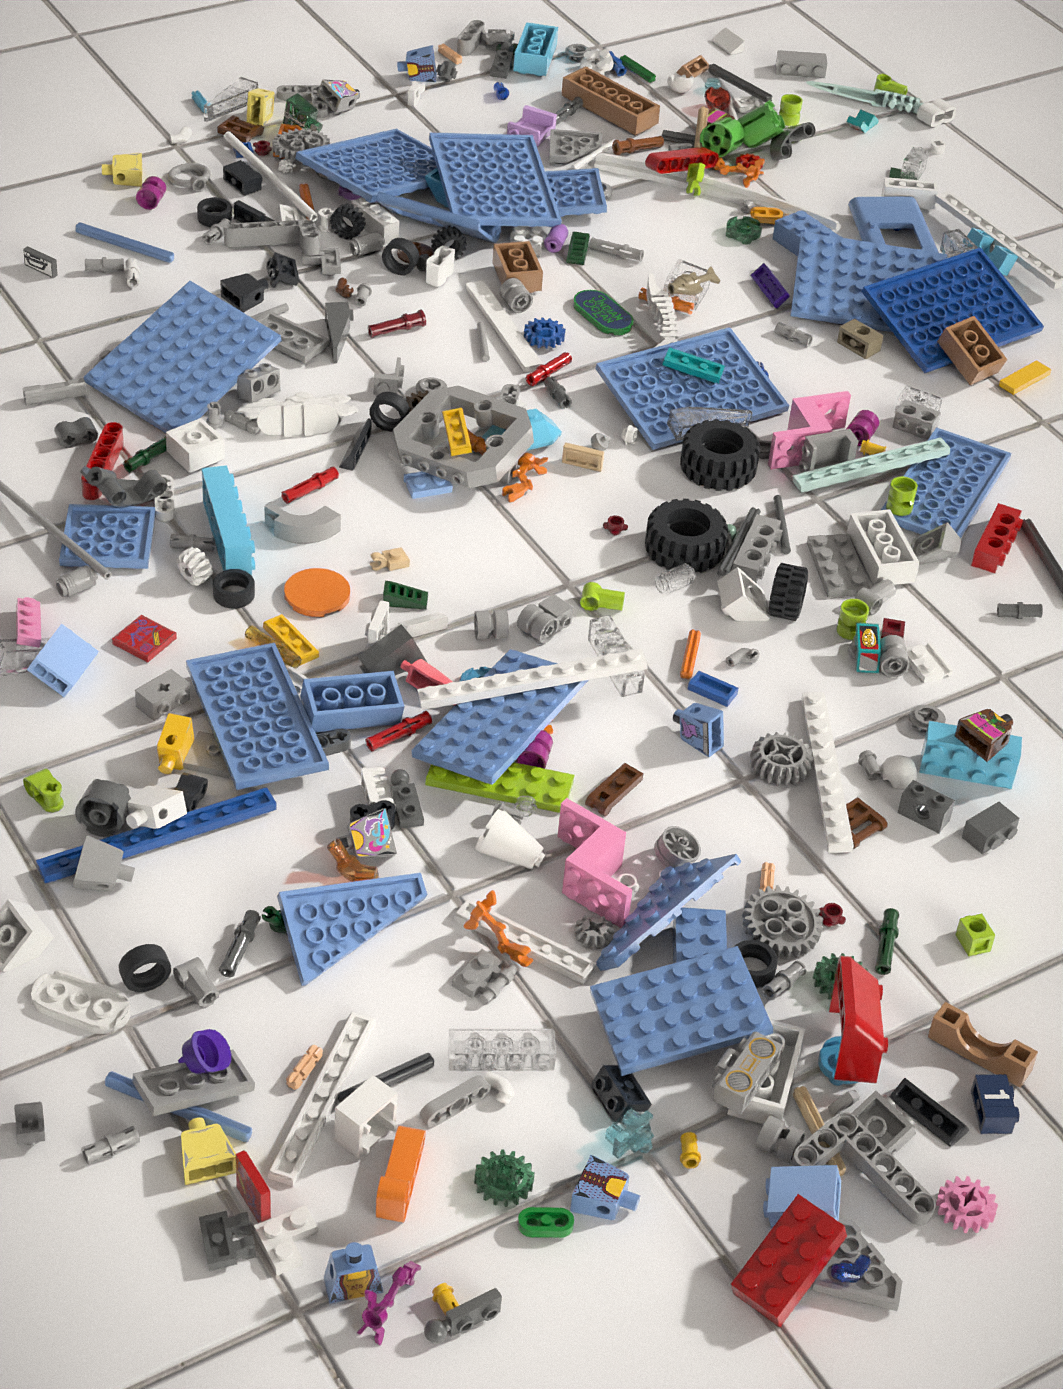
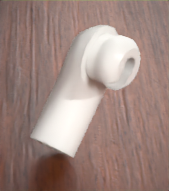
M488 1071L484 1079L492 1088L499 1091L496 1095V1100L509 1104L511 1097H514V1090L510 1082Z

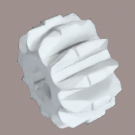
M191 547L186 549L176 559L180 574L191 585L195 584L198 586L203 584L213 574L209 559L198 548Z

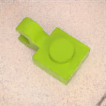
M689 164L686 182H688L686 193H692L694 189L693 196L701 194L699 182H702L704 177L705 164Z

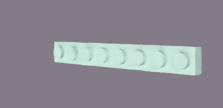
M937 438L793 475V483L800 492H808L836 483L847 482L852 479L950 455V447L942 438Z

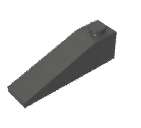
M348 302L325 303V322L328 338L330 339L333 363H337L350 330V321L354 319L353 309H349Z

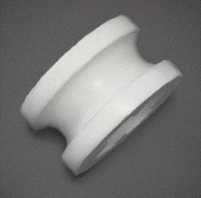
M940 139L932 140L930 152L938 155L943 154L946 147L945 141Z

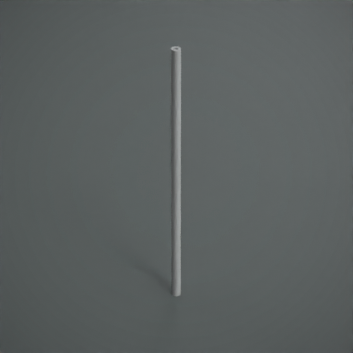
M0 480V491L104 579L107 580L112 576L109 570Z

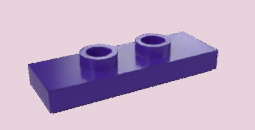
M765 263L750 275L776 309L790 297L789 293Z

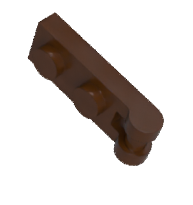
M627 763L622 764L588 795L585 805L591 809L596 808L601 815L607 816L612 808L643 780L644 773Z

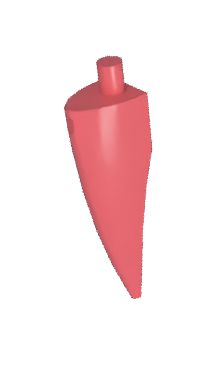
M419 659L413 664L404 660L400 666L401 669L408 672L406 682L417 689L453 682L423 659Z

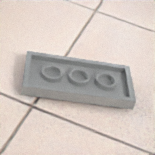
M271 311L256 319V321L281 335L282 341L274 347L275 349L303 363L308 362L330 346V339Z
M849 534L808 536L807 545L827 597L856 596L861 588L866 587L870 589Z
M233 1049L231 1050L232 1055L229 1067L221 1071L195 1074L188 1069L185 1063H174L133 1073L132 1078L134 1086L152 1116L252 1092L255 1089L254 1080Z

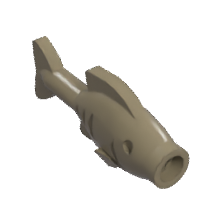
M710 266L706 274L697 276L695 272L690 274L683 273L673 280L672 283L668 284V291L672 295H697L703 291V288L700 286L701 283L710 281L719 284L721 280Z

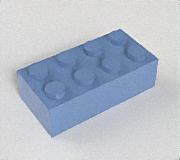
M801 210L775 220L772 239L798 256L801 231L843 237Z
M394 671L303 679L300 694L301 702L315 733L335 729L346 730L401 723L405 707Z
M680 908L683 913L673 920L672 926L673 963L727 949L726 910Z

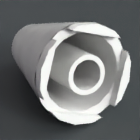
M501 808L492 816L485 827L484 835L480 836L475 847L480 853L529 869H533L534 866L539 868L546 857L543 854L544 848Z

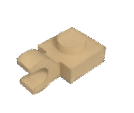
M402 547L382 551V554L379 552L371 554L373 561H376L370 563L373 570L387 567L389 571L410 566V559Z

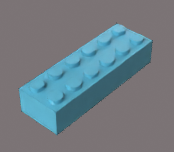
M227 465L202 468L203 504L213 538H215V546L222 570L240 569L252 575V570H255V560L252 557V553H255V544L253 540H250L251 532L250 527L247 526L246 514L241 513L243 512L241 499L237 500L239 495L237 486L233 487L235 485L233 473L229 474Z

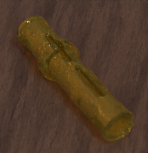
M253 625L246 629L245 637L258 646L275 643L285 664L295 669L300 666L301 657L290 651L287 645L278 643Z

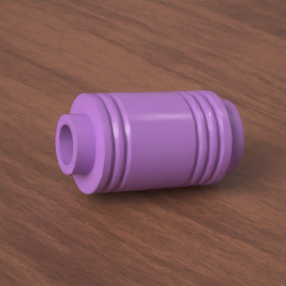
M564 224L552 226L544 241L545 248L548 251L556 253L561 250L569 234Z

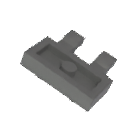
M227 1211L199 1217L209 1271L237 1265L236 1257L242 1259L256 1258L253 1235L233 1241L231 1234L235 1233L241 1236L252 1234L248 1212L229 1218Z

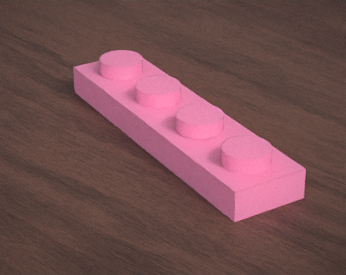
M29 597L18 598L16 603V644L40 648V602Z

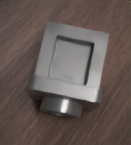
M42 1102L16 1104L14 1111L17 1144L35 1145L45 1141Z

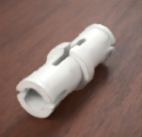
M128 258L125 262L127 284L131 287V283H133V287H137L140 270L137 267L138 263L135 258H133V262L131 258Z

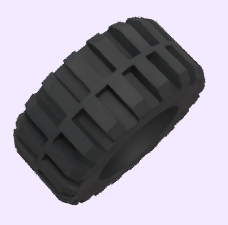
M713 419V421L705 420L701 424H695L684 435L680 458L681 469L690 481L693 480L696 485H702L706 489L710 490L712 488L716 489L715 491L739 489L751 482L756 475L760 443L755 434L751 433L750 429L742 427L737 422L731 423L730 420L719 421V419Z
M685 498L683 500L673 499L671 502L666 501L652 510L648 517L645 549L649 557L658 566H664L668 571H677L679 574L703 573L708 568H714L723 559L728 525L723 515L707 503L703 504L699 500L690 501Z

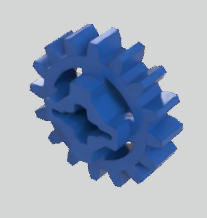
M541 317V320L534 318V322L528 321V324H525L524 338H526L527 342H531V346L536 345L538 348L544 346L545 349H548V346L555 348L556 344L561 345V342H564L566 329L563 328V324H558L557 320L553 321L551 318L545 320L544 317Z

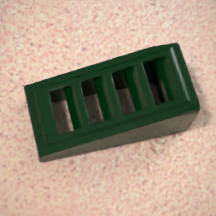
M572 232L566 263L585 264L590 242L589 233Z
M385 581L383 601L389 602V607L427 610L428 592L396 582Z

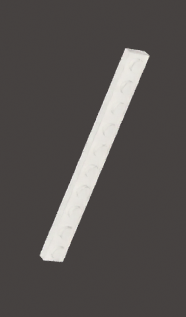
M947 191L935 196L936 203L961 220L965 225L970 228L983 230L994 239L992 242L994 246L1005 247L1017 255L1018 259L1016 262L1045 282L1049 287L1056 289L1063 286V274L956 195Z
M632 649L621 653H610L604 656L588 657L582 660L562 662L560 664L540 666L527 670H517L488 677L472 678L466 681L450 682L444 685L428 686L417 689L421 709L426 710L648 669L642 649Z
M825 692L802 693L801 700L810 750H812L813 768L828 852H853L852 834Z

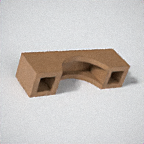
M944 1002L933 1017L928 1038L988 1071L996 1075L1007 1074L1008 1081L1020 1088L1032 1072L1038 1051L1016 1039L1006 1044L994 1043L985 1039L973 1028L967 1013L947 1002Z

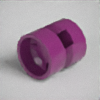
M156 176L146 178L136 194L137 203L144 209H155L166 193L165 182Z
M861 410L856 414L846 429H850L858 439V446L862 445L863 440L871 439L879 427V418L869 410Z
M541 730L517 758V763L545 769L553 746V739L550 734Z

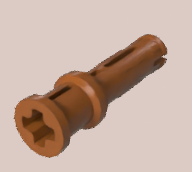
M662 136L637 140L627 138L624 141L614 140L612 149L613 153L617 156L626 152L631 154L635 150L663 147L664 139Z

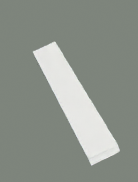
M467 899L454 913V920L464 925L470 919V913L476 907V903ZM493 911L489 912L497 922H501L506 926V929L503 931L509 943L526 945L531 949V952L527 954L529 958L582 985L595 971L596 962ZM479 921L478 928L473 930L498 942L492 929L484 921Z

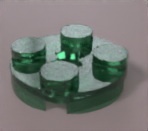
M737 216L732 217L726 224V237L741 241L745 245L751 244L752 241L760 238L762 233L760 222L752 217L743 216V219H737Z

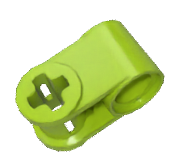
M47 768L23 779L25 790L46 812H57L63 808L64 801L60 796L62 785Z

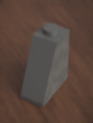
M402 624L357 656L362 663L359 667L363 673L394 671V674L398 675L406 672L400 668L404 660L410 664L419 659L426 661L413 637Z

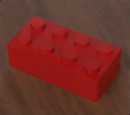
M797 1194L730 1284L733 1294L780 1328L846 1239L845 1226L803 1196Z

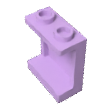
M525 105L522 118L517 123H508L507 134L533 135L538 147L550 135L551 129H556L557 114Z

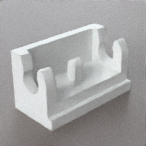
M381 767L361 768V787L366 805H372L381 800H387L394 804L387 777H374L377 774H385V769Z

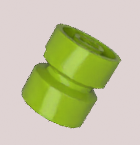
M786 94L781 97L779 115L782 116L786 126H794L800 122L803 100L798 95Z
M899 476L891 480L886 508L887 510L890 509L892 514L906 516L912 512L918 487L913 479Z
M847 599L842 602L836 627L839 636L847 640H853L856 633V623H866L868 619L869 607L865 602L859 599Z

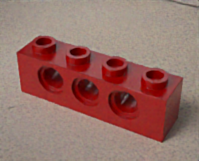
M1000 503L997 504L975 548L971 566L992 573H996L999 566L1003 567L1006 559L1005 554H1009L1012 543L1015 542L1017 533L1022 527L1023 519H1020L1022 510Z

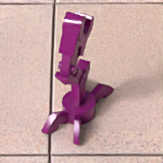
M409 1261L404 1264L403 1268L399 1267L392 1275L393 1284L379 1304L376 1303L377 1294L371 1290H365V1299L368 1300L367 1307L362 1313V1319L365 1324L358 1330V1334L361 1335L367 1327H370L375 1332V1343L378 1345L382 1344L385 1332L382 1325L388 1318L386 1309L394 1305L395 1295L400 1286L404 1284L414 1285L415 1280L413 1278L416 1272L421 1270L420 1265Z

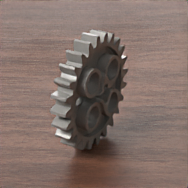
M304 128L301 130L295 129V131L288 130V133L282 132V135L277 134V137H274L272 141L273 152H275V155H279V158L285 157V160L291 159L293 162L297 160L295 159L296 152L330 144V138H327V135H323V132L318 133V130L313 132L311 129L305 130Z
M776 885L774 891L767 886L765 892L758 889L756 895H751L750 900H747L744 907L742 925L747 926L745 934H752L750 940H757L768 944L775 951L777 958L781 953H784L787 959H789L791 953L798 958L801 952L806 955L809 949H814L816 943H818L823 930L821 925L823 918L818 917L820 909H812L815 904L814 901L806 902L807 895L798 896L799 890L797 889L791 893L789 886H786L785 890L781 891L779 885Z

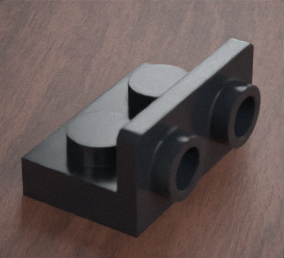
M276 252L272 258L268 259L266 269L268 270V279L272 288L276 287L279 280L284 284L297 286L300 280L295 259Z
M603 1065L591 1083L614 1122H620L627 1112H647L652 1105L633 1073L622 1076L618 1065Z

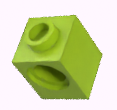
M983 914L968 915L959 919L955 935L968 957L990 952L995 939V933Z

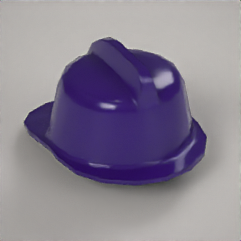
M207 1029L194 1032L192 1037L184 1042L182 1045V1057L178 1060V1063H185L188 1069L195 1074L216 1072L229 1067L232 1054L224 1036L216 1030Z

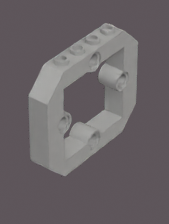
M459 385L430 391L393 429L401 464L467 488L498 482L534 443L532 425L526 408ZM462 408L464 415L475 418L478 426L485 428L495 425L506 429V431L502 435H492L486 439V452L477 462L459 456H451V453H448L445 448H434L421 443L424 439L431 440L439 436V423L443 420L442 411Z

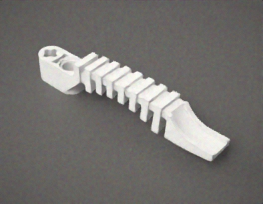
M650 273L646 294L650 308L649 314H655L654 319H659L657 323L661 325L660 343L655 346L659 347L678 341L677 322L672 298L668 296V292L661 290L656 285L654 274Z

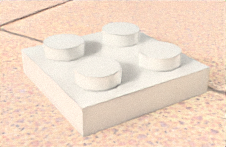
M380 600L377 609H373L371 623H367L365 629V636L368 637L365 650L388 634L389 602Z

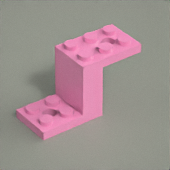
M843 391L793 398L788 429L786 431L773 432L768 460L769 468L772 470L799 466V462L802 459V446L805 442V436L832 432L833 429L845 428L851 399L850 393Z
M566 798L561 803L558 838L577 849L565 861L562 893L569 899L575 900L588 910L595 912L601 917L604 916L607 921H612V924L622 928L626 923L625 919L629 916L632 889L611 876L622 866L626 832Z

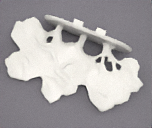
M300 391L295 396L287 397L285 402H278L267 397L253 403L246 402L236 412L244 414L248 419H257L258 427L267 435L292 437V435L304 434V436H313V434L328 433L338 424V416H349L352 413H357L358 409L356 406L344 404L351 399L344 394H328L321 398H316L311 393Z

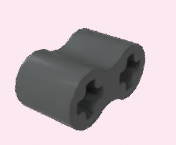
M81 417L74 422L62 421L54 428V432L64 448H71L79 443L90 444L98 438V432L92 420L88 417Z

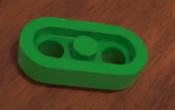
M528 1207L523 1209L518 1216V1229L527 1237L564 1238L569 1236L574 1228V1216L565 1208Z

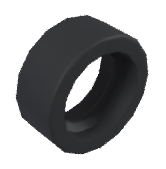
M211 197L203 199L198 203L197 219L202 225L211 227L225 218L230 222L232 221V205L226 199Z
M395 238L384 248L382 261L391 273L404 276L409 274L418 264L419 252L411 241L405 238ZM391 250H402L408 256L410 263L408 265L399 263L393 257Z
M382 392L377 395L369 409L372 422L380 429L393 432V429L410 413L408 402L394 392ZM379 405L392 406L399 412L400 418L393 419L387 417L381 412Z
M240 569L222 571L213 579V597L219 605L226 608L238 609L245 607L255 598V580L248 572ZM228 586H241L245 588L238 592L223 590V588Z
M746 940L735 945L738 946L743 958H757L767 965V968L764 970H748L756 988H762L774 979L778 958L775 951L768 944L757 940Z
M144 944L129 950L118 964L119 973L124 985L128 990L134 992L154 990L161 986L171 974V964L167 954L161 946L156 944ZM149 963H156L151 969L145 972L134 973L138 968H140L143 965Z

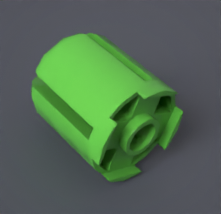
M770 100L737 120L744 130V138L741 140L749 148H756L785 132L783 130L786 128L784 120L773 109L775 105Z
M731 117L721 118L702 130L700 143H702V147L712 150L719 157H722L737 150L742 145L743 141L741 139L744 138V130L736 119L732 120Z

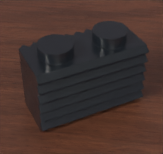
M239 160L223 166V180L246 196L247 194L258 192V190L261 191L263 181L261 174L244 163V161Z

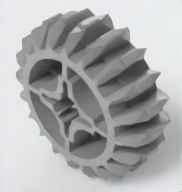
M775 732L774 735L767 733L766 737L760 736L759 740L755 741L750 753L751 768L754 769V774L759 775L760 780L767 779L768 784L774 782L777 786L784 784L788 787L790 783L796 785L798 782H803L810 774L813 766L812 750L809 749V744H803V739H795V734L787 736L786 732L783 735Z

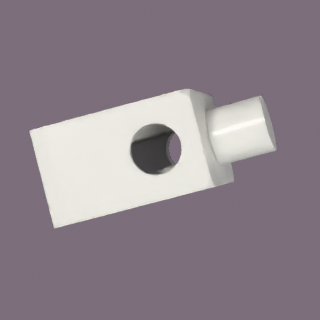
M147 785L127 802L129 815L126 817V822L133 829L138 826L157 829L187 814L183 791Z

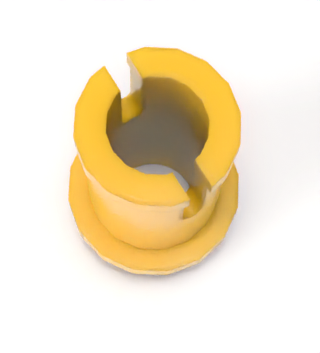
M863 440L860 452H863V455L865 453L874 455L885 452L887 447L869 442L870 440Z
M687 1132L680 1136L682 1149L680 1162L684 1167L692 1169L699 1165L702 1157L698 1152L697 1135Z
M442 1283L432 1290V1299L439 1304L446 1316L447 1311L459 1306L453 1295V1287L448 1286L447 1283Z

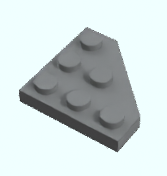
M551 129L549 162L556 164L568 163L597 150L602 146V133Z
M839 1218V1222L845 1226L847 1237L814 1281L813 1291L897 1311L903 1281L896 1272H891L884 1263V1257L872 1243L869 1244L861 1235V1229L854 1221Z

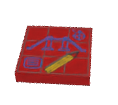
M140 615L112 638V644L148 663L177 639V633Z
M245 1150L236 1153V1187L258 1223L271 1219V1192L248 1153Z

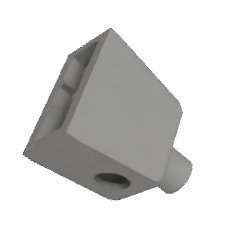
M86 835L72 887L113 891L117 879L132 882L135 867L121 864L124 853L121 849Z

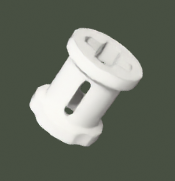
M322 208L318 211L320 217L318 229L320 231L331 232L334 230L331 228L333 224H330V217L334 212L333 209Z

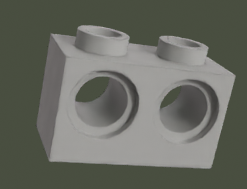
M262 363L256 368L247 369L237 379L238 398L251 403L281 391L280 369L271 366L269 363Z
M904 399L895 412L893 428L928 440L936 427L938 428L941 412Z

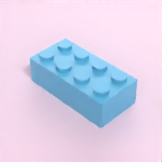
M526 22L515 51L513 71L521 74L529 73L536 76H546L557 46L558 27Z
M929 721L921 752L919 773L1012 789L1021 758L1022 737L1010 735L1008 744L986 762L955 737L957 725Z

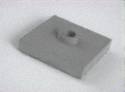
M198 731L183 761V768L229 778L230 773L214 734Z

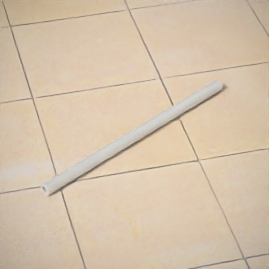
M231 132L224 134V139L305 216L312 221L317 220L318 214Z

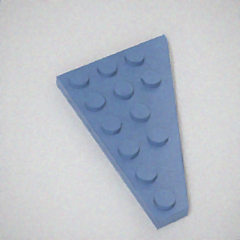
M732 854L714 859L705 858L700 862H687L682 866H669L662 870L661 876L656 883L649 887L647 895L637 903L635 911L625 919L626 923L613 935L614 939L601 951V956L596 961L599 970L620 967L631 955L641 949L639 943L651 934L655 937L672 920L683 913L680 908L692 898L694 901H697L713 885L724 878L722 873L728 867L738 866L741 863L738 855Z
M421 873L279 892L277 898L301 986L309 984L423 901L428 894Z

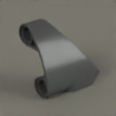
M807 122L784 128L785 132L771 139V157L776 161L790 158L792 155L791 142L813 137L816 132L814 124Z
M84 466L80 471L89 484L96 486L113 506L125 507L147 502L163 494L168 486L156 470L147 471L140 480L118 479L115 472L100 467L90 469Z

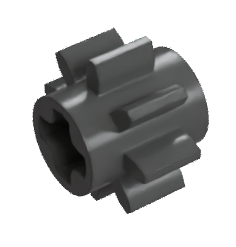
M444 61L441 65L438 64L436 69L437 75H439L438 78L444 82H450L452 78L455 79L458 73L455 64L449 61Z

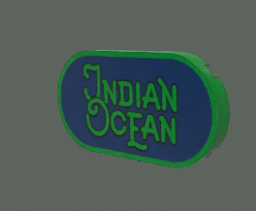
M583 290L574 296V309L605 334L611 332L619 336L627 334L632 330L633 316L604 292Z

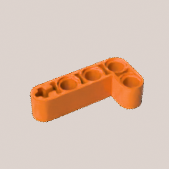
M398 1126L385 1176H381L378 1185L376 1218L405 1222L424 1148L426 1130Z

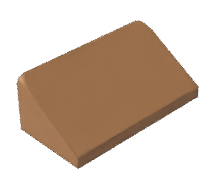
M699 55L681 66L676 73L681 76L685 75L686 78L691 76L695 78L707 71L709 64L702 55Z

